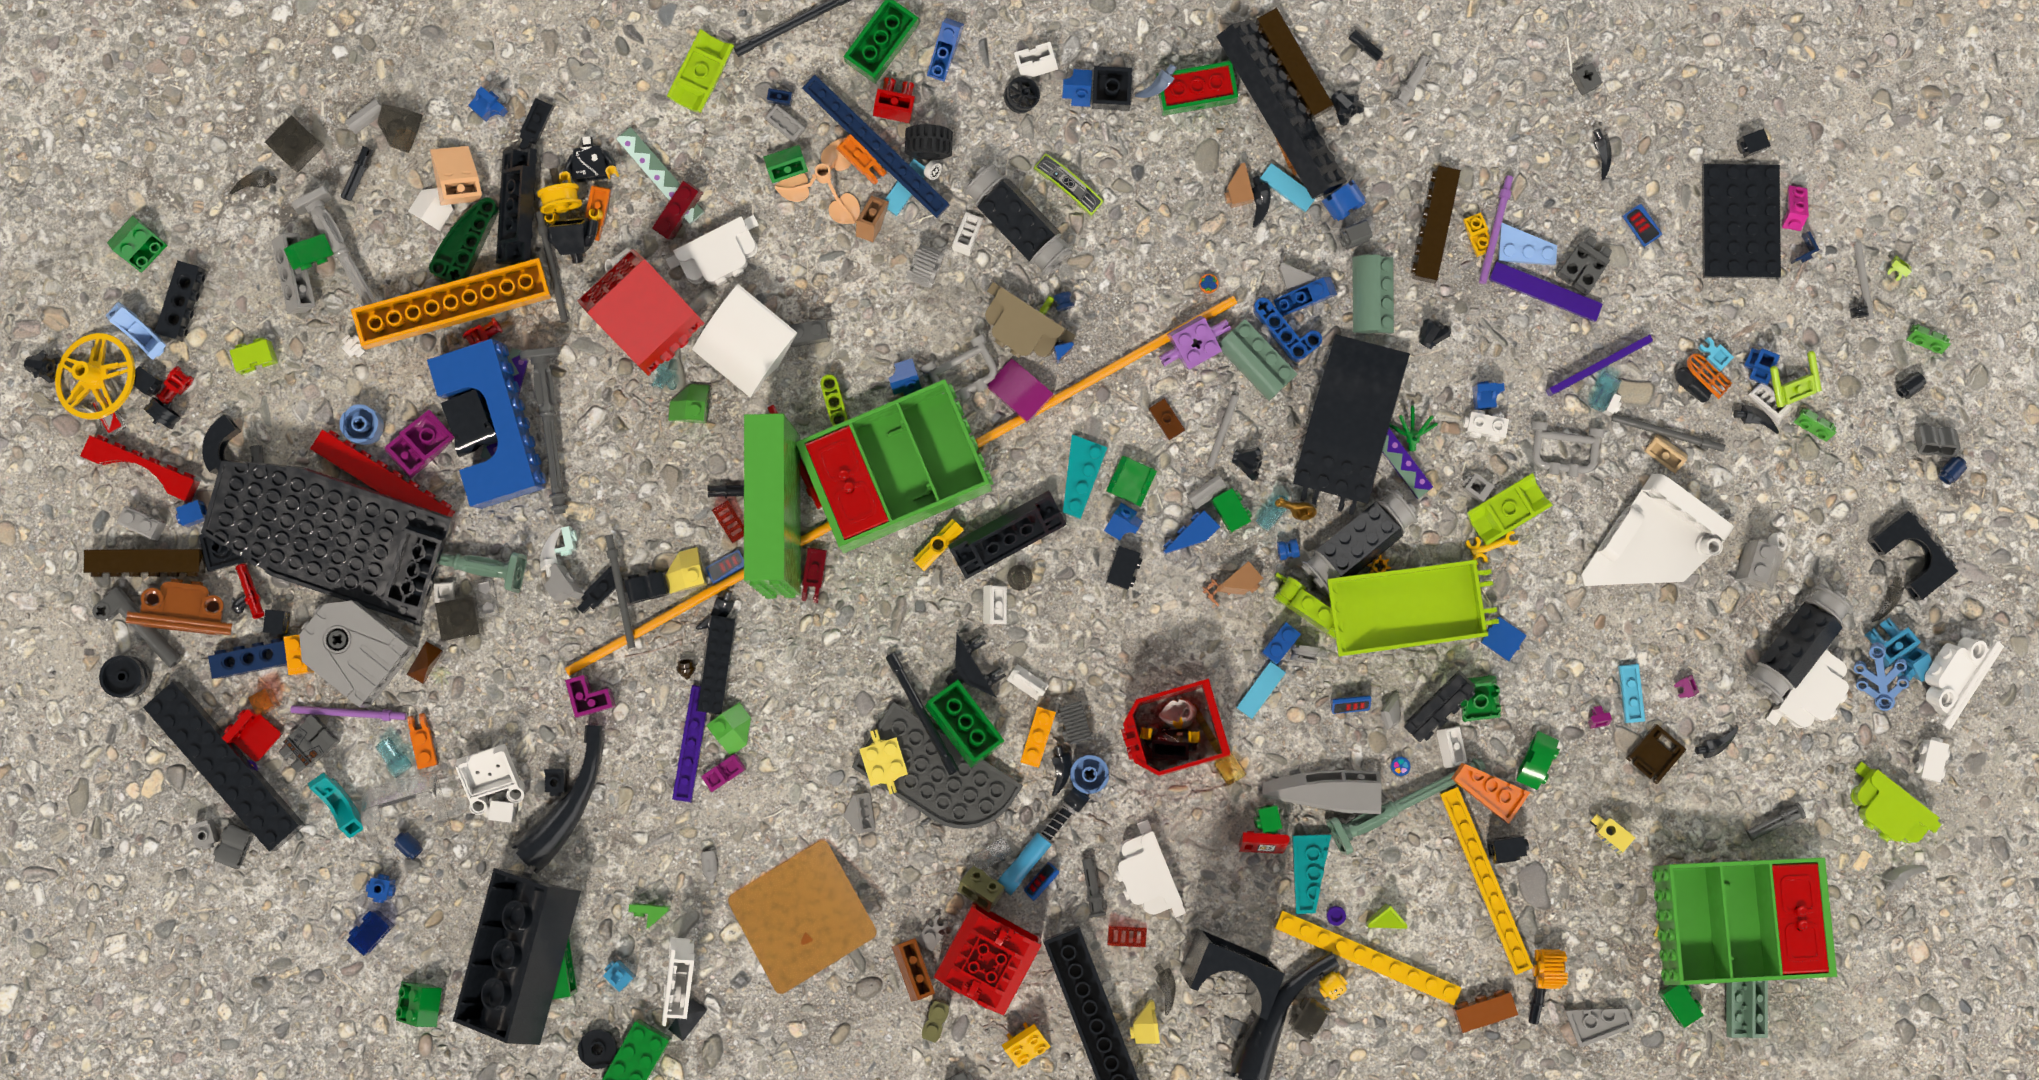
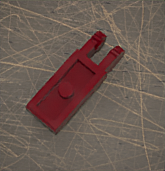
M808 547L802 582V601H806L808 598V586L815 587L813 603H818L827 550Z

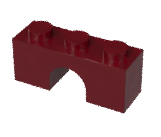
M682 181L652 229L666 239L673 240L683 226L681 222L691 208L696 206L704 192L690 182Z

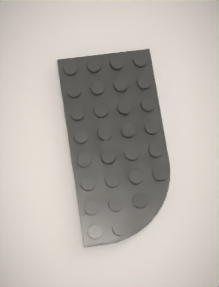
M894 702L876 728L881 740L897 738L908 775L901 776L894 781L897 792H893V794L942 825L958 829H970L986 825L997 819L1009 808L1023 787L1022 784L984 760L970 768L948 737L937 730L948 752L952 755L959 768L958 772L949 775L920 719ZM870 737L865 747L873 743L872 737ZM860 754L852 768L868 778ZM878 784L888 791L887 784Z

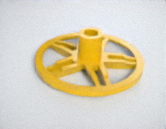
M104 333L86 335L75 341L61 357L56 370L55 388L62 406L72 415L88 420L104 418L114 413L126 401L134 385L135 362L133 355L126 344L120 339ZM95 340L88 363L69 358L77 347L85 342ZM107 340L113 342L121 349L126 362L104 365ZM66 361L73 363V367L65 365ZM127 367V369L121 371H116L110 374L108 373V371ZM63 368L72 373L75 379L80 380L70 392L71 395L67 400L63 395L61 387ZM127 373L124 389L113 403L105 380ZM99 389H102L103 394H104V396H105V398L107 399V402H108V404H109V407L107 406V403H106V401H105V399H104V397H103V395L101 394V392H100ZM92 390L103 410L95 413H84L74 408Z

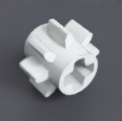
M356 334L353 337L346 335L341 340L344 343L341 348L350 357L353 355L359 357L365 352Z

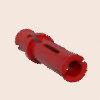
M246 563L239 564L235 569L246 597L245 603L249 605L253 619L261 618L265 613L260 603L261 597L256 592L248 565Z

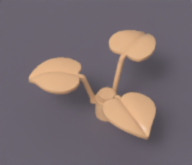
M846 137L832 142L823 150L821 154L822 163L816 166L815 174L812 175L809 183L807 176L802 173L778 182L775 185L776 191L789 201L800 202L809 196L808 187L812 186L815 179L820 183H827L836 201L829 205L830 217L837 223L855 224L860 215V206L857 199L849 193H845L839 198L831 183V170L833 168L837 171H844L851 166V163L836 149Z

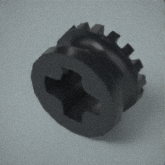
M1868 306L1850 309V312L1853 313L1851 319L1869 316V313L1866 312Z

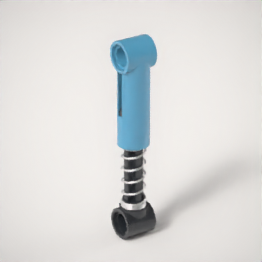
M1073 787L1064 798V804L1061 806L1062 809L1056 812L1057 815L1054 818H1051L1049 825L1046 824L1044 831L1035 834L1010 867L998 879L997 882L1005 887L1004 891L1010 896L1013 894L1026 875L1051 847V839L1055 838V834L1060 831V828L1065 825V822L1070 819L1071 815L1075 812L1079 813L1090 797Z

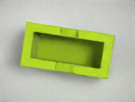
M263 337L254 339L253 343L248 345L246 343L238 344L235 346V349L229 350L235 371L241 375L255 371V366L262 365L264 368L278 363L272 342Z

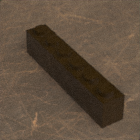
M1277 7L1257 18L1255 24L1258 27V32L1267 42L1270 52L1276 57L1277 64L1286 74L1289 84L1295 89L1296 96L1305 106L1311 120L1331 110L1334 104Z
M1438 165L1431 172L1430 181L1433 182L1432 188L1427 191L1426 200H1429L1428 206L1424 207L1422 218H1425L1424 225L1420 226L1418 236L1421 237L1420 244H1416L1414 255H1417L1416 262L1412 263L1410 273H1413L1412 279L1432 284H1435L1438 280L1461 170Z
M202 549L84 550L83 573H89L90 577H103V574H110V577H122V574H129V577H141V574H148V577H160V573H167V577H179V573H186V577H198L199 573H205V559Z

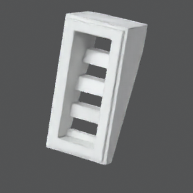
M965 212L952 244L953 251L970 256L983 222L982 217ZM967 221H970V222L976 223L977 225L974 226V225L968 224V223H966V222H967ZM964 228L969 229V230H972V231H974V232L972 233V232L966 231V230H964ZM963 235V236L969 237V238H971V239L968 240V239H965V238H963V237H961V236Z
M1760 383L1749 393V396L1776 423L1791 409L1790 404L1785 405L1777 413L1778 407L1776 404L1772 408L1769 406L1772 402H1776L1774 391L1769 386ZM1764 390L1765 393L1759 398L1757 395ZM1769 395L1771 398L1765 403L1763 400Z

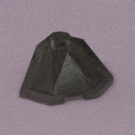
M382 104L377 124L385 135L390 147L409 153L418 133L423 115L405 108Z

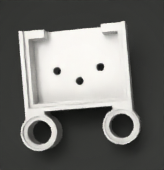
M505 744L457 759L455 768L469 799V808L473 814L482 815L485 813L488 805V794L507 789L506 795L510 802L519 803L523 800L525 784L519 779ZM513 789H517V790H519L520 792H519V793H514V792H512V790H513ZM476 801H480V802H482L483 804H482V805H478V804H476L475 802H476Z

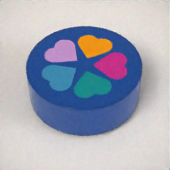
M1396 757L1390 764L1391 771L1397 776L1408 774L1411 768L1410 762L1404 757Z

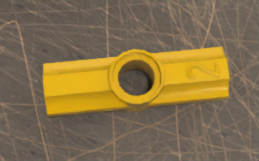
M951 519L915 556L913 561L925 571L946 551L948 545L953 543L964 529L955 520ZM936 540L943 541L944 546L941 550L933 548V543Z

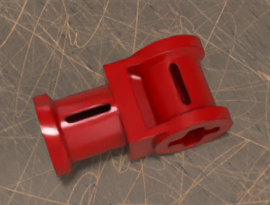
M493 317L492 321L488 324L471 328L462 337L471 346L491 339L498 332L502 333L503 329L495 317Z
M176 366L170 371L167 379L164 381L165 388L156 397L161 402L168 404L177 394L182 395L192 385L194 378L187 376L181 371L179 366Z

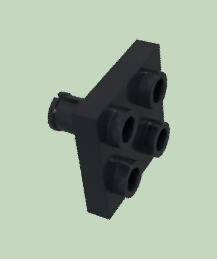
M204 534L199 535L208 572L247 562V559L241 555H236L228 547L218 544Z

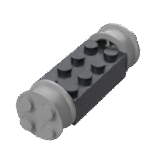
M995 164L981 167L977 171V176L974 180L971 179L964 185V194L970 195L976 201V207L1031 264L1035 263L1040 268L1042 276L1055 273L1060 268L1059 263L1063 260L1066 261L1073 254V246H1068L1061 239V232L1010 179H1007L1006 176H1001L995 170Z
M1390 489L1389 495L1382 501H1375L1314 552L1315 555L1307 562H1301L1305 577L1310 582L1314 581L1316 583V588L1322 595H1329L1327 579L1356 575L1403 537L1405 528L1411 523L1418 522L1415 507L1410 502L1406 503L1398 489Z
M1824 584L1815 587L1816 592L1811 599L1807 598L1756 663L1757 668L1753 674L1746 676V682L1755 688L1754 691L1761 697L1766 695L1776 705L1784 701L1782 697L1788 690L1798 687L1842 630L1843 618L1847 613L1853 612V606L1844 600L1845 596L1838 591L1833 592Z

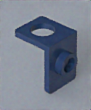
M1810 231L1802 235L1810 252L1792 260L1791 264L1799 260L1804 263L1812 259V254L1820 250Z

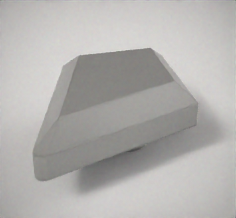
M1397 693L1391 695L1380 711V718L1384 721L1386 729H1391L1401 722Z

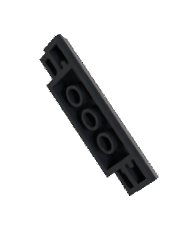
M528 148L503 151L496 264L515 265L529 261L531 258L537 149Z
M1048 490L954 541L948 547L965 579H968L1067 524L1052 494Z

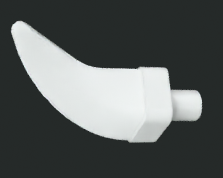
M560 527L547 539L540 556V569L546 570L548 578L551 576L550 567L554 563L558 564L554 549L561 531Z

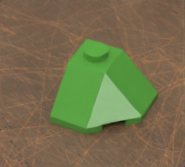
M688 385L670 401L668 421L707 423L710 386Z
M739 702L706 726L716 740L732 756L747 745L751 717Z

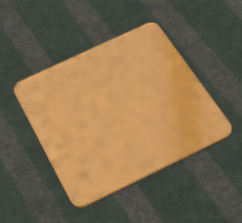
M825 840L814 843L736 891L728 899V904L774 990L779 994L788 992L869 942L877 934L872 920L830 845Z

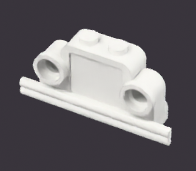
M754 215L744 220L740 216L673 250L675 255L667 258L666 261L671 270L681 265L686 278L692 284H701L706 280L711 285H722L727 282V278L742 275L744 273L743 270L748 265L747 259L756 255L758 246L749 230L759 226Z
M1969 637L1962 638L1958 646L1947 643L1942 647L1926 672L1925 681L1931 686L1926 693V700L1934 707L1937 713L1945 716L1941 724L1948 730L1952 728L2004 648L1999 641L1995 640L1990 649L1987 648L1984 641Z
M1827 648L1798 687L1788 690L1782 697L1784 701L1774 705L1766 720L1776 726L1783 716L1792 726L1803 728L1810 726L1814 720L1825 721L1832 719L1837 713L1836 708L1839 703L1842 704L1848 696V683L1842 679L1847 673L1845 663L1832 655Z
M1148 819L1137 823L1141 835L1122 842L1120 853L1124 859L1119 861L1118 870L1115 871L1118 881H1123L1125 889H1123L1126 900L1130 899L1136 905L1142 904L1143 909L1149 914L1155 915L1172 908L1175 918L1186 913L1182 900Z
M670 936L669 966L663 993L662 1026H666L667 1018L687 1019L695 955L694 943H690V939Z

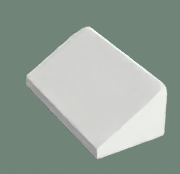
M984 586L983 624H1007V586Z
M1460 726L1437 730L1436 733L1444 767H1455L1461 763L1467 764Z

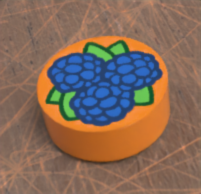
M1212 274L1202 276L1199 281L1200 290L1206 294L1215 292L1218 288V279Z

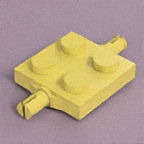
M878 729L874 730V732L870 731L873 743L868 747L859 749L870 786L880 783L887 784L889 795L893 794V792L896 793L894 781L901 776L908 775L897 738L881 740Z

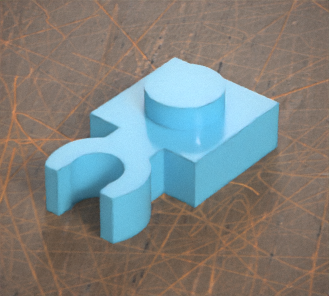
M1708 337L1705 339L1709 345L1708 348L1701 344L1698 346V349L1703 353L1709 354L1705 359L1720 372L1734 356L1721 344L1715 347L1714 341Z

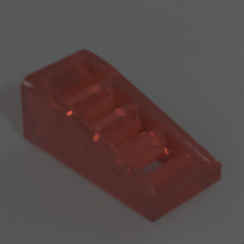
M727 500L712 509V512L732 543L744 537V524L730 501ZM726 508L729 509L728 512L720 516L719 513ZM730 515H733L732 519L724 523L723 520L725 518H727ZM737 521V525L730 529L727 528V526ZM739 528L742 529L741 532H739V533H737L736 535L732 536V534H731L732 532H734L735 530H737V529H739Z
M1108 925L1107 945L1146 947L1147 928ZM1114 930H1118L1117 941H1113ZM1122 931H1126L1125 942L1121 941ZM1129 931H1133V942H1129ZM1137 931L1141 932L1140 943L1136 942Z

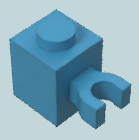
M1917 647L1905 655L1902 659L1906 660L1907 668L1905 671L1900 672L1897 677L1907 676L1909 681L1914 677L1921 682L1924 681L1925 674L1933 663L1929 653Z
M620 960L616 963L613 961L609 963L604 969L606 973L603 975L619 992L636 977Z

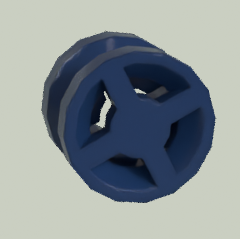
M1071 291L1053 296L1054 301L1057 303V312L1075 307L1074 302L1071 301Z

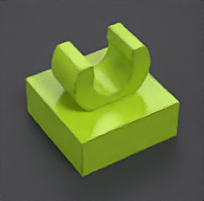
M1896 255L1891 261V267L1888 269L1887 274L1890 275L1891 272L1897 271L1899 274L1895 277V280L1898 281L1902 278V274L1907 277L1912 272V267Z

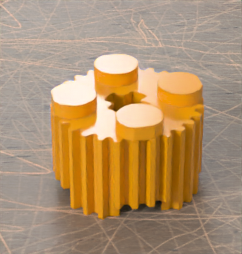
M1536 949L1534 955L1537 964L1533 965L1532 968L1533 976H1537L1536 988L1561 989L1563 985H1567L1568 973H1565V962H1567L1565 951L1559 949Z

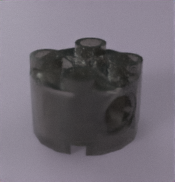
M1312 996L1303 998L1299 1005L1301 1009L1299 1014L1295 1013L1288 1023L1291 1025V1030L1296 1031L1309 1042L1312 1041V1036L1317 1034L1328 1016L1326 1013H1329L1331 1008L1321 1004Z

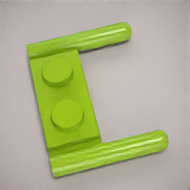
M1814 351L1807 353L1811 374L1783 385L1780 382L1778 367H1770L1778 408L1822 391Z

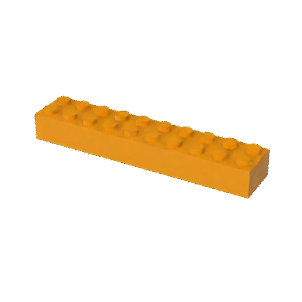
M539 258L354 308L351 309L361 347L367 350L548 300L552 297L542 263Z

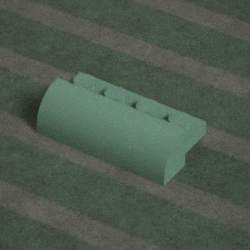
M1375 254L1352 257L1353 333H1394L1393 257H1382Z
M1246 319L1219 343L1222 353L1268 401L1275 397L1298 375Z
M1768 980L1727 983L1726 1037L1768 1038Z

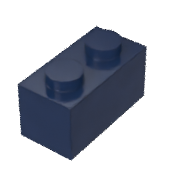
M768 89V103L791 107L792 92Z

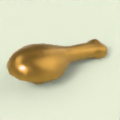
M1283 497L1275 501L1276 507L1289 509L1292 516L1297 520H1310L1317 514L1316 508L1308 502L1293 503L1285 500Z

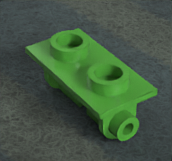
M1913 324L1910 329L1912 333L1906 338V341L1942 354L1951 345L1947 335L1936 331L1929 335L1930 329L1919 324Z
M1802 408L1799 412L1800 416L1793 422L1826 442L1836 434L1834 423L1829 422L1823 417L1817 421L1818 415L1808 408Z

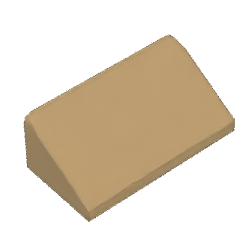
M1656 434L1644 450V452L1673 473H1676L1688 459L1686 453L1660 434Z

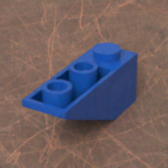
M949 18L942 22L927 76L945 82L964 27L963 23Z
M1323 277L1274 299V303L1278 312L1283 317L1338 294L1331 277Z
M1205 511L1201 514L1197 512L1190 519L1192 523L1188 527L1184 525L1177 532L1179 536L1174 541L1170 539L1163 546L1165 548L1163 554L1206 542L1221 526Z

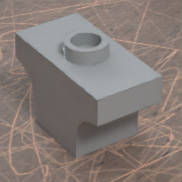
M554 563L550 567L551 576L544 584V587L554 600L564 602L569 597L580 599L584 595L576 583V577L565 566Z

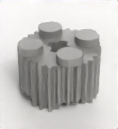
M920 244L919 249L915 252L911 269L908 270L906 279L924 287L932 288L945 254Z

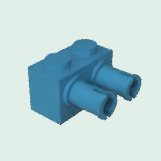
M1890 617L1880 624L1891 637L1889 641H1884L1875 628L1864 635L1871 644L1881 643L1886 647V654L1883 658L1885 670L1892 666L1897 659H1902L1921 643L1909 627L1900 631Z

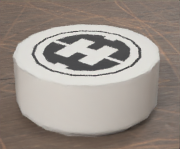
M934 160L930 161L924 169V176L930 180L937 179L942 170L941 164Z

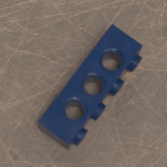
M283 638L273 639L271 644L264 645V642L253 643L251 648L246 649L245 646L234 647L231 652L218 650L214 651V655L208 656L212 679H221L287 666ZM269 649H271L273 652V656L271 659H268L266 657V653ZM250 653L254 656L252 663H249L247 660ZM231 657L235 659V664L232 667L228 663Z

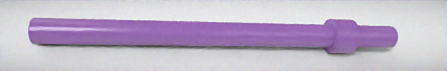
M1506 176L1503 189L1499 193L1500 201L1479 279L1481 284H1486L1505 208L1512 193L1510 191L1513 181L1512 176Z
M293 705L290 709L291 713L379 718L382 721L407 719V712H392L390 709L375 711Z

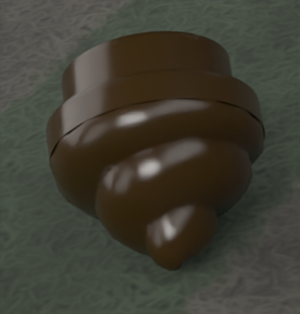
M691 659L678 661V666L676 667L677 673L686 680L691 678L696 669Z

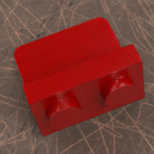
M244 709L237 716L238 720L234 725L230 724L225 729V735L222 739L227 743H234L253 761L258 762L278 741L282 733L256 709Z

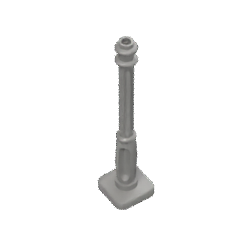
M326 186L319 187L293 201L291 205L297 214H311L320 235L325 234L334 257L339 259L364 305L376 303L375 298L349 255V248H347L337 224L324 208L325 203L332 199Z

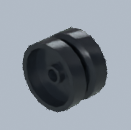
M124 655L114 656L105 661L99 674V681L103 690L110 696L118 698H133L141 695L148 688L151 679L150 669L143 660L138 657Z

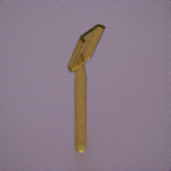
M1193 703L1197 709V722L1217 755L1221 754L1216 737L1198 706ZM1231 753L1230 757L1220 759L1214 764L1227 786L1247 775V772L1233 753Z

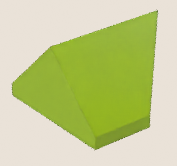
M1386 903L1366 921V927L1407 929V924Z

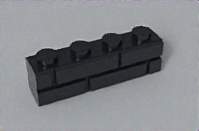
M1458 670L1404 723V728L1419 742L1423 739L1429 740L1434 734L1433 730L1437 726L1441 728L1448 721L1446 717L1450 713L1453 715L1457 713L1462 707L1460 704L1465 699L1469 701L1475 695V684Z

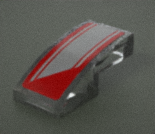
M103 395V397H104V399H105V401H106V403H107V406L109 407V404H108V402H107V399H106L105 396ZM96 399L90 402L94 412L103 410ZM117 410L104 418L98 419L109 437L127 428L121 414Z

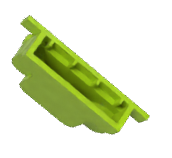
M1277 572L1275 577L1284 583L1274 596V599L1336 640L1331 608L1305 591L1306 587L1290 576L1286 578Z
M1860 762L1854 769L1864 779L1858 786L1852 789L1850 793L1851 801L1856 806L1861 807L1858 814L1860 819L1863 820L1862 824L1870 830L1874 829L1879 833L1878 837L1887 843L1888 841L1917 843L1928 830L1936 833L1942 825L1938 822L1939 817L1878 769H1871L1863 762Z

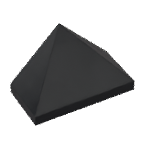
M692 998L688 1005L687 1019L676 1018L668 1030L684 1041L706 1013L707 1009Z

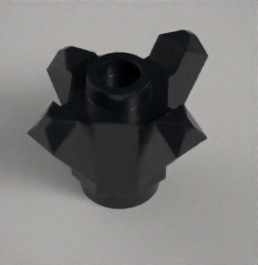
M1338 90L1331 97L1340 125H1347L1349 117L1354 116L1356 113L1364 112V105L1358 103V94H1348Z
M1426 319L1423 321L1422 335L1419 342L1425 347L1432 349L1436 344L1450 337L1451 327L1444 326L1437 320L1433 322L1431 319Z
M42 350L36 355L27 357L24 361V368L32 373L34 378L41 377L48 383H52L55 381V374H53L55 364L60 363L61 357L58 354L48 355Z
M1259 447L1247 450L1237 449L1233 455L1232 463L1239 467L1251 481H1254L1259 477L1257 471L1261 467L1263 455Z

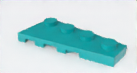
M1073 434L1071 437L1063 513L1081 520L1107 447Z
M1331 834L1292 836L1295 914L1316 913Z

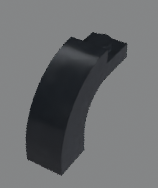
M225 414L210 426L205 434L202 445L205 466L210 473L214 474L218 473L221 461L225 460L224 452L226 445L241 432L233 419Z

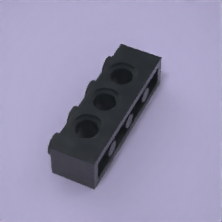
M177 260L154 333L183 342V339L188 334L189 320L194 316L193 308L195 302L200 297V286L205 281V269ZM190 279V286L185 288V282ZM185 298V303L179 306V300ZM179 316L178 323L173 324L174 317Z

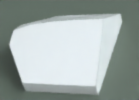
M434 188L421 190L408 212L441 232L454 209L451 204L440 206L438 190Z

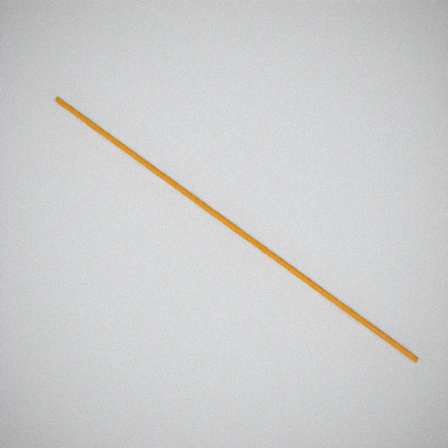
M1229 297L1053 395L1035 416L1170 342L1167 334L1191 320L1202 316L1208 321L1238 304L1235 297ZM1016 416L976 438L978 448L1025 423V421ZM827 521L802 535L801 547L831 531L829 522ZM744 568L633 629L634 640L743 580ZM625 634L565 667L567 674L571 676L626 645Z

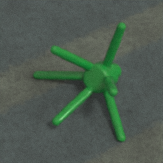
M1412 405L1411 430H1409L1402 415H1399V419L1405 431L1393 424H1390V427L1406 436V442L1409 443V451H1416V444L1420 442V436L1436 427L1438 423L1435 422L1427 427L1434 418L1431 415L1419 431L1415 430V407Z

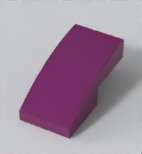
M735 753L702 775L701 778L712 793L745 771L746 768Z

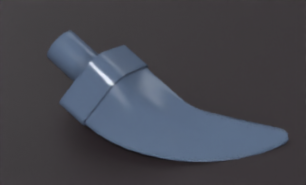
M1170 64L1166 71L1161 69L1152 85L1136 93L1135 97L1148 98L1164 91L1175 79L1172 74L1177 67Z

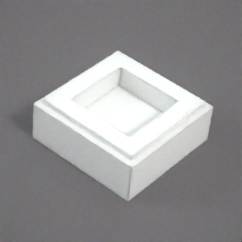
M454 582L434 583L435 603L455 601Z

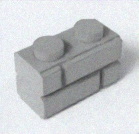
M124 506L117 520L118 524L157 541L160 539L166 523L129 506Z

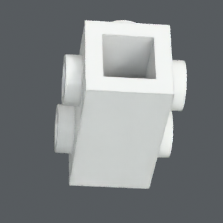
M1474 410V412H1470L1468 416L1464 417L1463 427H1465V433H1468L1469 437L1481 438V436L1488 437L1489 441L1500 442V440L1506 438L1509 419L1504 418L1502 414L1494 413L1493 416L1485 415V411Z
M1931 737V740H1923L1919 746L1920 757L1914 767L1915 777L1932 782H1941L1946 772L1944 768L1945 762L1950 756L1949 744L1943 743V739Z

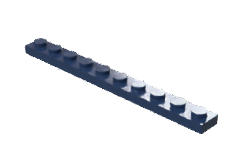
M816 75L802 87L819 106L848 134H851L933 216L938 219L950 206L939 193Z

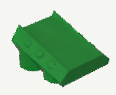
M1122 456L1106 492L1141 507L1157 471L1126 456Z
M1488 675L1468 678L1475 684L1476 688L1474 690L1475 695L1469 701L1465 699L1461 703L1462 720L1467 722L1500 718L1501 705L1499 704L1498 696L1500 688L1497 685L1496 676Z

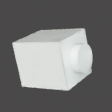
M491 800L486 810V815H489L488 820L515 822L518 803Z

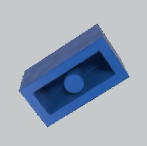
M1287 622L1283 623L1261 651V654L1277 665L1301 633Z

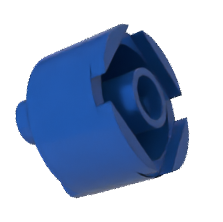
M1352 179L1321 202L1332 218L1340 221L1350 215V209L1354 211L1366 203L1364 200L1366 197Z

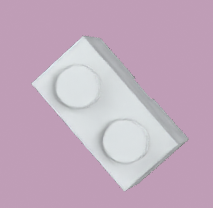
M1051 42L1037 45L1032 50L1024 49L1014 53L1021 77L1032 78L1058 70Z

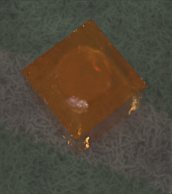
M263 689L248 697L256 715H264L280 706L272 689Z

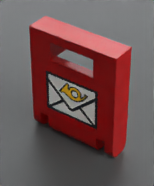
M1254 831L1243 832L1239 841V852L1283 854L1290 838L1284 834L1254 833Z

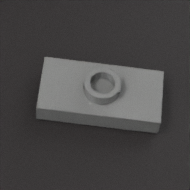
M777 104L764 118L793 143L806 130L801 123Z

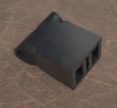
M472 390L441 403L451 432L455 437V450L458 457L475 452L481 445L486 444L490 446L498 442L486 399L479 390Z

